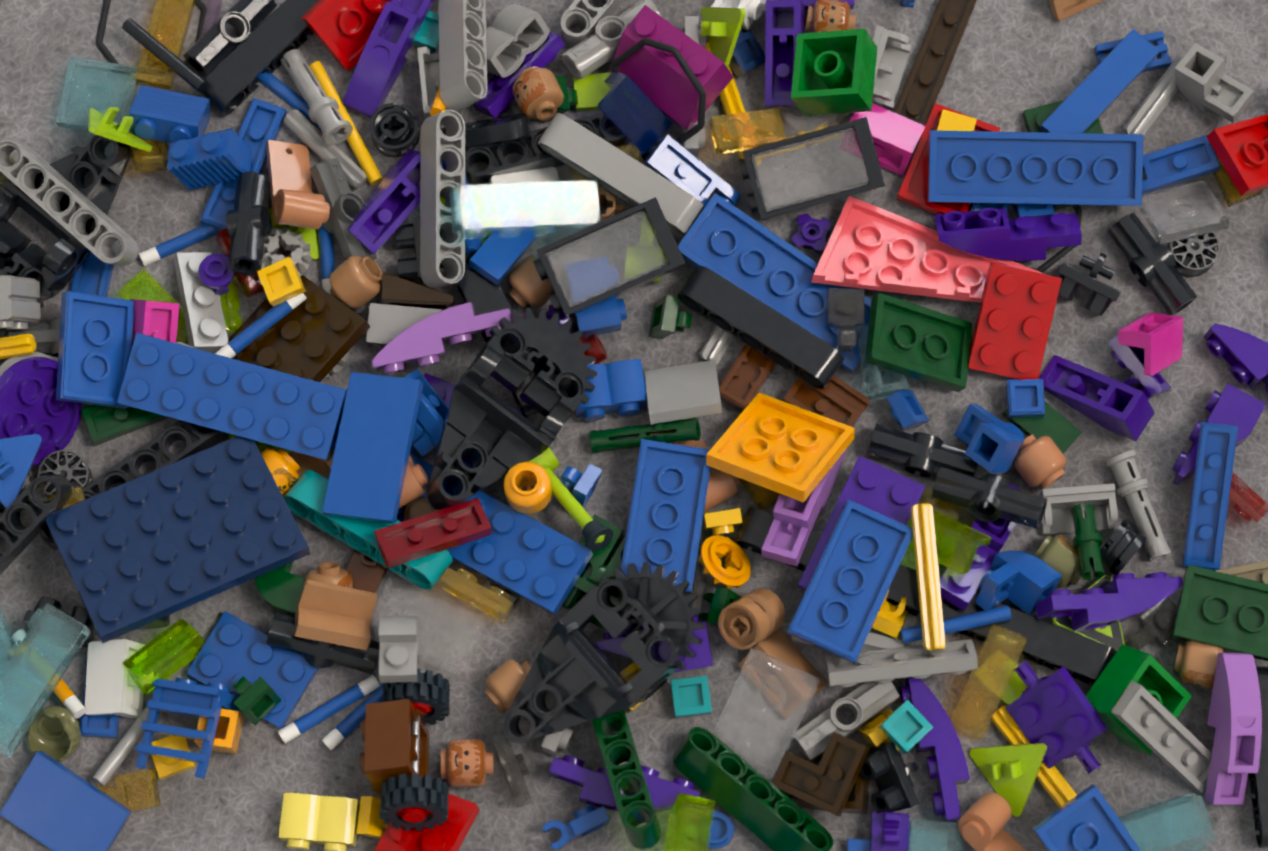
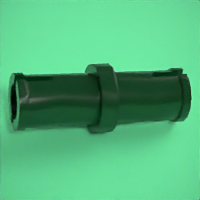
M1085 503V518H1083L1081 504H1078L1071 508V514L1073 516L1076 536L1073 538V547L1078 549L1081 568L1080 575L1084 580H1091L1090 565H1092L1094 580L1099 579L1105 575L1100 552V546H1102L1103 541L1101 534L1097 533L1095 508L1093 504Z

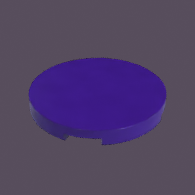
M29 357L20 360L0 376V439L39 434L42 437V443L32 466L39 465L49 454L63 450L68 445L77 429L82 410V403L56 400L58 362L45 357Z

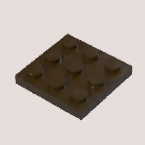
M302 275L300 278L306 290L304 295L307 299L233 358L321 382L366 333L370 325L360 315ZM268 298L229 338L228 342L273 308Z

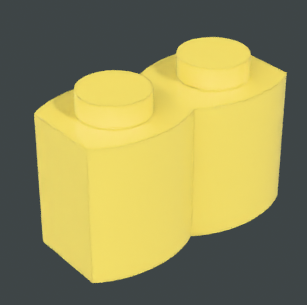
M284 793L278 838L282 841H287V848L309 850L310 843L323 844L324 851H346L347 847H356L360 801L345 797Z

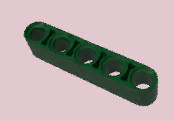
M625 710L592 720L627 837L635 848L649 849L660 841L662 835L661 827ZM632 792H637L636 794H634V795H632V796H627L628 794H630V793H632ZM641 823H646V824H645L644 826H642V827H636L637 825H639V824H641Z
M702 727L692 728L672 755L675 767L772 850L830 851L834 844L833 838L826 828L709 730Z

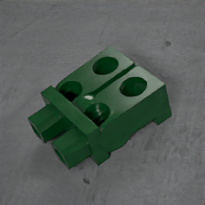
M595 514L593 520H599L604 527H610L613 531V538L601 550L592 551L593 556L562 605L568 610H571L577 604L581 595L585 596L595 586H599L603 582L602 579L604 577H608L611 580L616 579L614 570L617 568L621 569L626 535L623 538L622 529ZM582 536L579 544L587 547V540ZM618 547L609 564H607L615 548ZM615 586L610 591V600L612 604L618 606L622 602L623 594L620 588ZM596 617L590 621L599 628L603 627Z

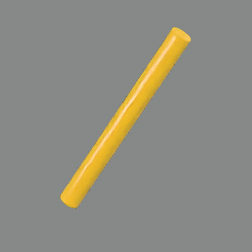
M320 61L312 63L309 67L318 79L324 92L328 97L337 101L339 113L353 128L351 135L346 140L363 172L366 173L370 185L374 186L380 183L383 177Z

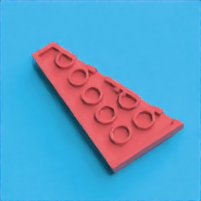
M848 196L813 274L811 283L981 303L990 262L1041 274L1044 273L1012 260L987 258L958 250L939 241L937 230Z

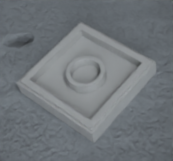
M715 360L644 371L651 424L723 413Z

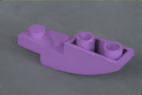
M468 302L435 313L415 323L389 342L372 360L373 368L376 370L382 369L383 374H391L405 370L404 364L418 361L419 367L440 363L439 356L447 355L444 344L445 340L450 339L451 345L472 341V334L486 332V337H492L489 331L493 327L502 330L498 323L501 318L505 317L511 322V310L508 308L475 316L473 304Z
M847 449L804 503L780 494L773 510L774 520L761 549L762 557L793 566L798 565L819 511H824L847 454Z
M1218 652L1207 725L1216 728L1204 800L1213 805H1243L1248 773H1258L1261 754L1262 710L1258 674L1252 654Z

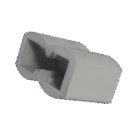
M513 3L505 7L496 16L492 26L486 28L488 72L501 78L511 75L523 63L526 54L535 51L544 43L550 29L538 12Z

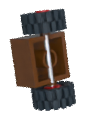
M418 669L417 682L383 683V702L366 704V717L361 719L360 722L361 736L363 741H365V751L361 752L359 756L360 770L370 780L372 790L377 791L380 796V819L384 820L386 825L392 824V827L396 829L403 826V830L410 831L411 828L422 831L423 827L433 829L435 824L441 826L448 819L449 788H447V783L442 782V779L438 777L431 779V775H429V731L425 723L428 722L430 725L437 724V720L442 722L445 720V716L449 715L450 684L447 678L443 679V675L438 673L433 676V671L430 670L421 673V669Z

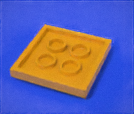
M759 392L706 454V465L804 503L854 440L855 428Z

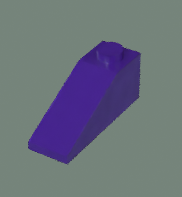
M766 0L765 106H797L791 99L797 34L805 33V5L801 0Z
M408 150L383 178L347 229L372 254L379 250L420 204V151Z
M1057 355L1053 356L1039 379H1043L1045 391L1102 427L1135 442L1154 415V411L1143 391Z

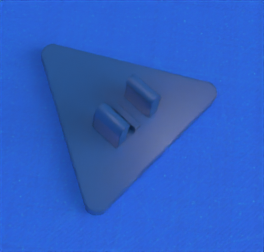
M39 434L0 439V502L6 509L16 500L42 443V437Z

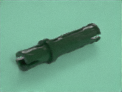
M698 418L599 431L592 430L590 433V444L593 453H599L602 451L640 447L641 439L665 443L699 441L701 430ZM655 433H667V434L651 435V434H655ZM639 436V437H635V438H627V439L615 440L616 438Z

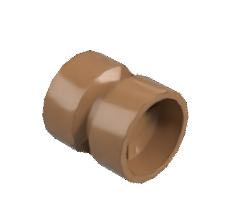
M764 588L752 590L721 611L719 616L721 635L734 648L741 650L750 649L783 626L785 621L783 602L771 590Z

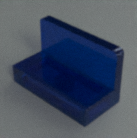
M613 71L604 81L611 90L598 103V108L640 152L646 153L669 128L672 122L627 75Z

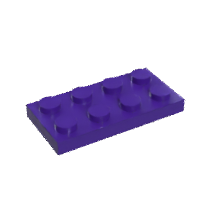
M859 456L797 588L804 591L807 590L848 499L907 526L911 519V507L918 504L926 486Z

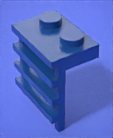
M153 678L152 685L155 686L152 700L147 702V707L150 710L147 722H143L141 729L145 730L142 743H137L136 751L139 752L136 767L146 769L149 755L197 762L195 777L205 779L221 708L239 711L233 703L238 697L230 694V687L222 684L208 683V686L197 685L196 681L185 678H176L175 681ZM159 712L207 718L206 731L157 724ZM154 733L202 740L201 752L193 753L151 746Z

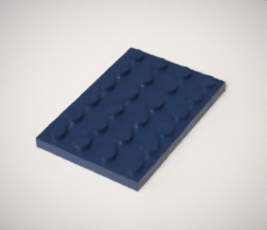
M240 436L59 510L45 520L102 644L310 554L309 546L255 441Z

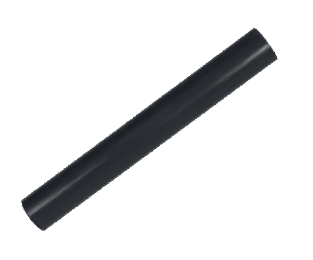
M132 18L127 19L123 23L122 29L196 91L201 92L206 88L208 81Z

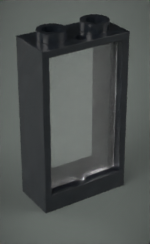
M867 117L742 151L744 158L738 160L743 180L750 179L753 193L747 195L752 214L759 213L761 220L885 186ZM854 130L856 131L861 152H859ZM861 159H863L869 181H867Z
M656 197L537 249L539 259L533 261L541 280L543 281L548 278L554 290L548 296L555 312L560 313L563 311L566 319L685 266V261Z

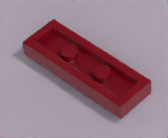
M476 498L375 530L374 539L386 567L390 568L491 535L492 528L479 499Z

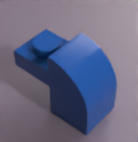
M969 404L954 434L969 445L965 455L990 473L1008 472L1025 440V435L1013 423L1002 422L978 404Z
M1003 551L996 554L989 571L980 580L978 586L981 591L975 603L983 610L988 611L1007 598L1028 615H1031L1036 611V604L1049 597L1048 593L1056 589L1062 575L1047 563L1031 554L1020 551Z

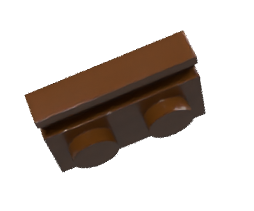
M834 375L824 390L815 388L798 378L782 401L853 427L864 410L869 406L871 400Z

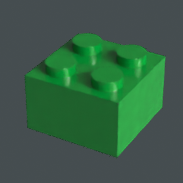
M863 28L797 34L791 99L805 116L872 111L878 47L866 30Z
M1122 644L1086 694V698L1108 727L1107 730L1121 743L1151 755L1153 751L1111 712L1131 681L1142 685L1175 718L1181 713L1192 695L1150 654Z

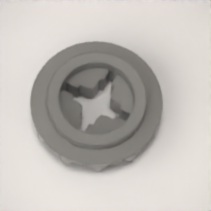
M273 227L271 235L264 238L263 260L260 269L285 259L284 255L275 254L280 244L284 250L292 251L289 256L294 261L301 277L309 268L312 260L310 244H306L303 240L302 233L296 234L290 231L289 227L284 229Z

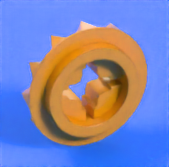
M713 535L708 537L698 548L701 554L697 561L705 566L703 574H710L713 577V584L721 583L724 588L735 587L738 589L749 579L751 574L750 561L745 551L732 539L722 535ZM725 556V568L721 566L720 558Z

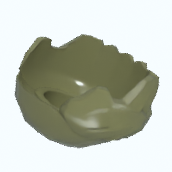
M51 705L39 709L29 719L27 742L32 753L36 754V752L42 750L56 761L62 762L64 758H69L76 751L81 739V731L79 729V722L69 710L64 707Z

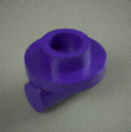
M223 254L207 256L200 263L198 270L202 283L209 288H213L216 295H223L229 292L228 284L235 275V272L228 265L229 257Z

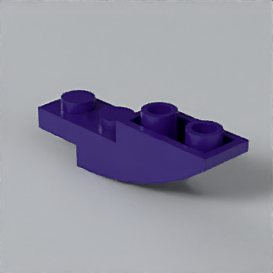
M392 0L391 3L387 1L355 68L343 101L344 106L371 118L374 112L383 105L407 61L405 55L435 0Z
M985 208L979 211H951L946 214L934 215L939 241L958 250L987 258L1015 261L1046 260V248L1082 245V233L1076 213H1057L1051 216H1023L1017 219H1008L1005 208Z
M1217 323L1211 326L1204 336L1207 340L1206 346L1209 351L1219 359L1223 357L1232 367L1230 369L1231 374L1240 384H1247L1253 389L1263 381L1266 384L1265 390L1268 393V343L1233 327Z
M1010 484L1011 488L1020 490L1019 488ZM998 518L990 523L982 522L978 519L975 520L940 578V591L943 599L965 611L979 587L980 580L990 569L996 554L1000 552L1016 523L1002 518Z
M1156 572L1145 575V578H1135L1133 573L1114 575L1112 577L1113 581L1100 588L1084 590L1081 594L1071 595L1068 589L1054 590L1048 593L1049 597L1036 604L1037 618L1071 617L1073 632L1111 626L1125 621L1169 597L1183 584L1182 577H1167L1166 572Z
M907 677L905 679V686H900L902 704L908 700L933 726L915 747L916 753L931 751L932 756L926 757V765L929 779H936L938 793L932 794L934 813L936 816H942L943 824L958 822L961 818L956 785L966 784L970 779L960 740L950 718L929 687L921 679Z
M563 755L562 760L553 758L549 769V776L583 787L579 802L599 808L604 806L605 809L618 811L606 768L598 767L596 772L584 768L585 762L572 756ZM642 765L656 812L678 809L697 803L700 792L693 790L694 783L674 777L672 782L658 777L659 771ZM632 792V793L628 794L627 796H632V795L636 794L637 792Z

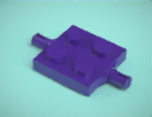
M1027 661L1015 668L1014 671L1027 688L1023 691L1021 697L1007 706L1006 709L1031 744L1044 743L1047 746L1043 758L1046 766L1050 769L1061 760L1074 756L1078 758L1088 774L1101 766L1088 746L1097 735L1108 727L1066 668L1062 667L1052 675L1040 679Z

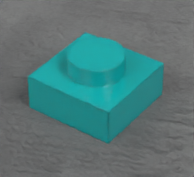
M428 12L412 45L427 47L430 51L437 52L439 47L438 13Z
M707 676L671 680L675 718L712 714Z
M907 700L879 728L903 754H906L933 726Z

